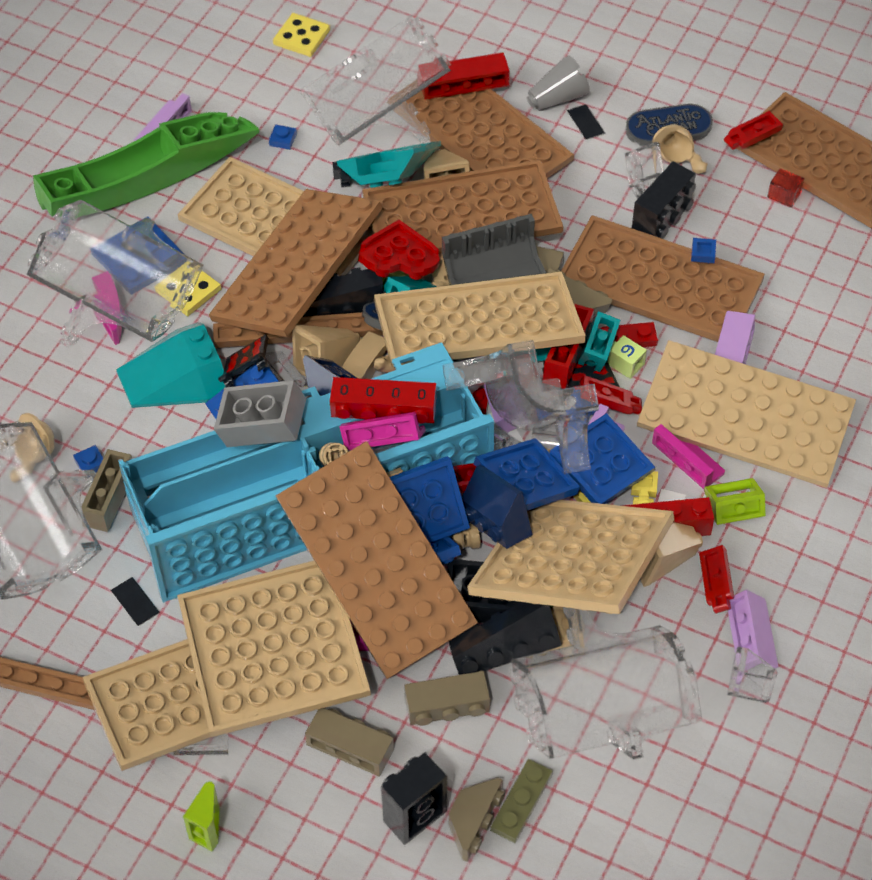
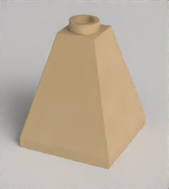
M436 150L425 161L424 179L469 172V162L448 150Z
M296 325L292 330L293 369L306 377L303 363L305 355L329 359L342 367L353 349L360 342L361 337L358 333H354L349 329Z
M672 523L640 578L644 587L651 585L696 555L698 549L703 545V539L693 526Z

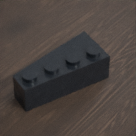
M361 267L351 269L350 274L338 276L335 273L303 317L361 313L364 305L374 302V295L383 294L382 277L377 276L370 269L361 270Z
M520 601L514 602V606L503 613L499 611L490 616L491 619L484 624H476L448 641L459 675L487 671L562 646L550 606Z

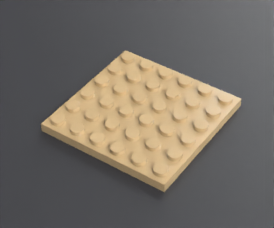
M558 500L528 510L527 514L533 535L508 549L497 542L467 586L469 595L567 607L584 611L620 614L674 521L673 511Z
M315 561L177 595L211 737L371 696L350 619Z

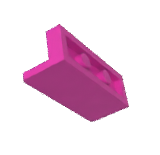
M416 412L342 423L339 426L343 443L347 450H352L366 441L370 447L419 440L426 431L425 426H419Z
M662 424L654 429L652 444L701 488L704 489L705 486H710L724 475L725 470L697 445L679 440Z

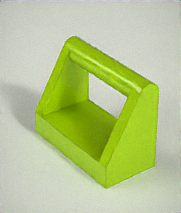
M754 478L704 487L706 497H710L714 521L717 525L766 516L765 493ZM750 489V492H744L739 494L727 495L722 497H717L716 495Z
M208 781L200 789L183 815L189 840L212 852L219 843L220 807L215 785L213 782Z

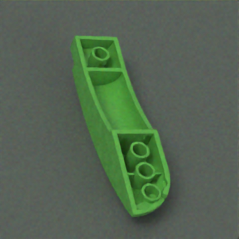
M224 112L201 113L159 123V127L118 150L74 166L33 175L35 194L41 209H47L51 217L69 212L72 218L107 210L143 198L188 178L249 141L259 133L260 129L243 117L239 116L236 119Z

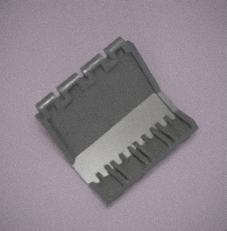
M532 214L518 216L513 219L495 222L490 225L442 237V256L449 285L546 274L537 253L534 239L535 220Z

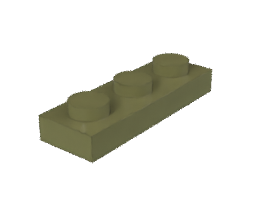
M528 759L493 821L490 831L516 843L551 779L553 770Z

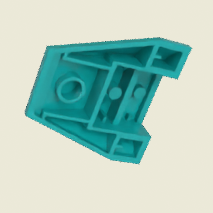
M441 141L338 160L337 165L360 185L369 184L370 188L383 186L384 181H388L389 185L402 183V178L410 177L441 146Z
M200 322L174 330L116 369L132 408L206 403L225 388L223 381L220 382L218 380V377L223 375L224 372L220 357L205 325Z

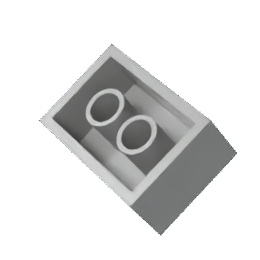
M294 380L226 387L223 391L214 431L226 447L296 441L306 397Z

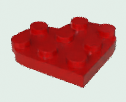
M398 219L361 243L358 261L366 268L374 271L379 277H387L389 273L400 270L409 274L410 278L419 280L423 276L433 273L439 267L440 257L439 249L432 242Z

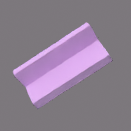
M182 93L176 101L169 100L134 141L158 128L159 123L188 117L192 112L190 96Z
M734 311L726 312L715 355L746 364L755 331L754 314Z
M746 589L734 595V599L730 600L731 609L728 610L738 669L746 672L763 664L774 670L778 668V661L766 600Z

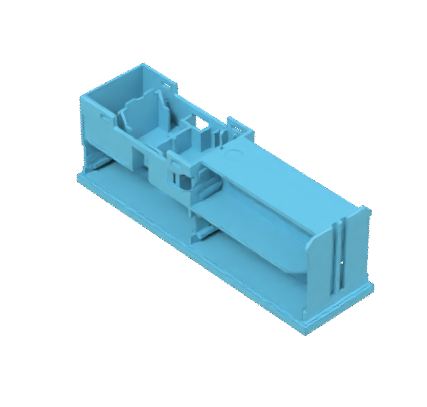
M442 342L392 359L395 371L372 378L377 380L436 383L437 401L434 423H418L419 426H425L426 430L419 440L371 447L386 473L398 468L405 472L446 456L451 459L453 466L474 463L476 456L494 451V420L490 414H482ZM414 360L413 362L401 365V363ZM314 386L302 390L305 397L309 395L312 397L306 398L302 415L305 424L300 425L296 441L226 447L217 433L212 431L125 462L119 459L118 463L124 480L129 506L150 555L162 602H167L178 598L177 595L208 587L306 551V546L275 496L323 467L318 452L327 443L344 444L339 427L342 423L365 419L331 417V393L320 396Z

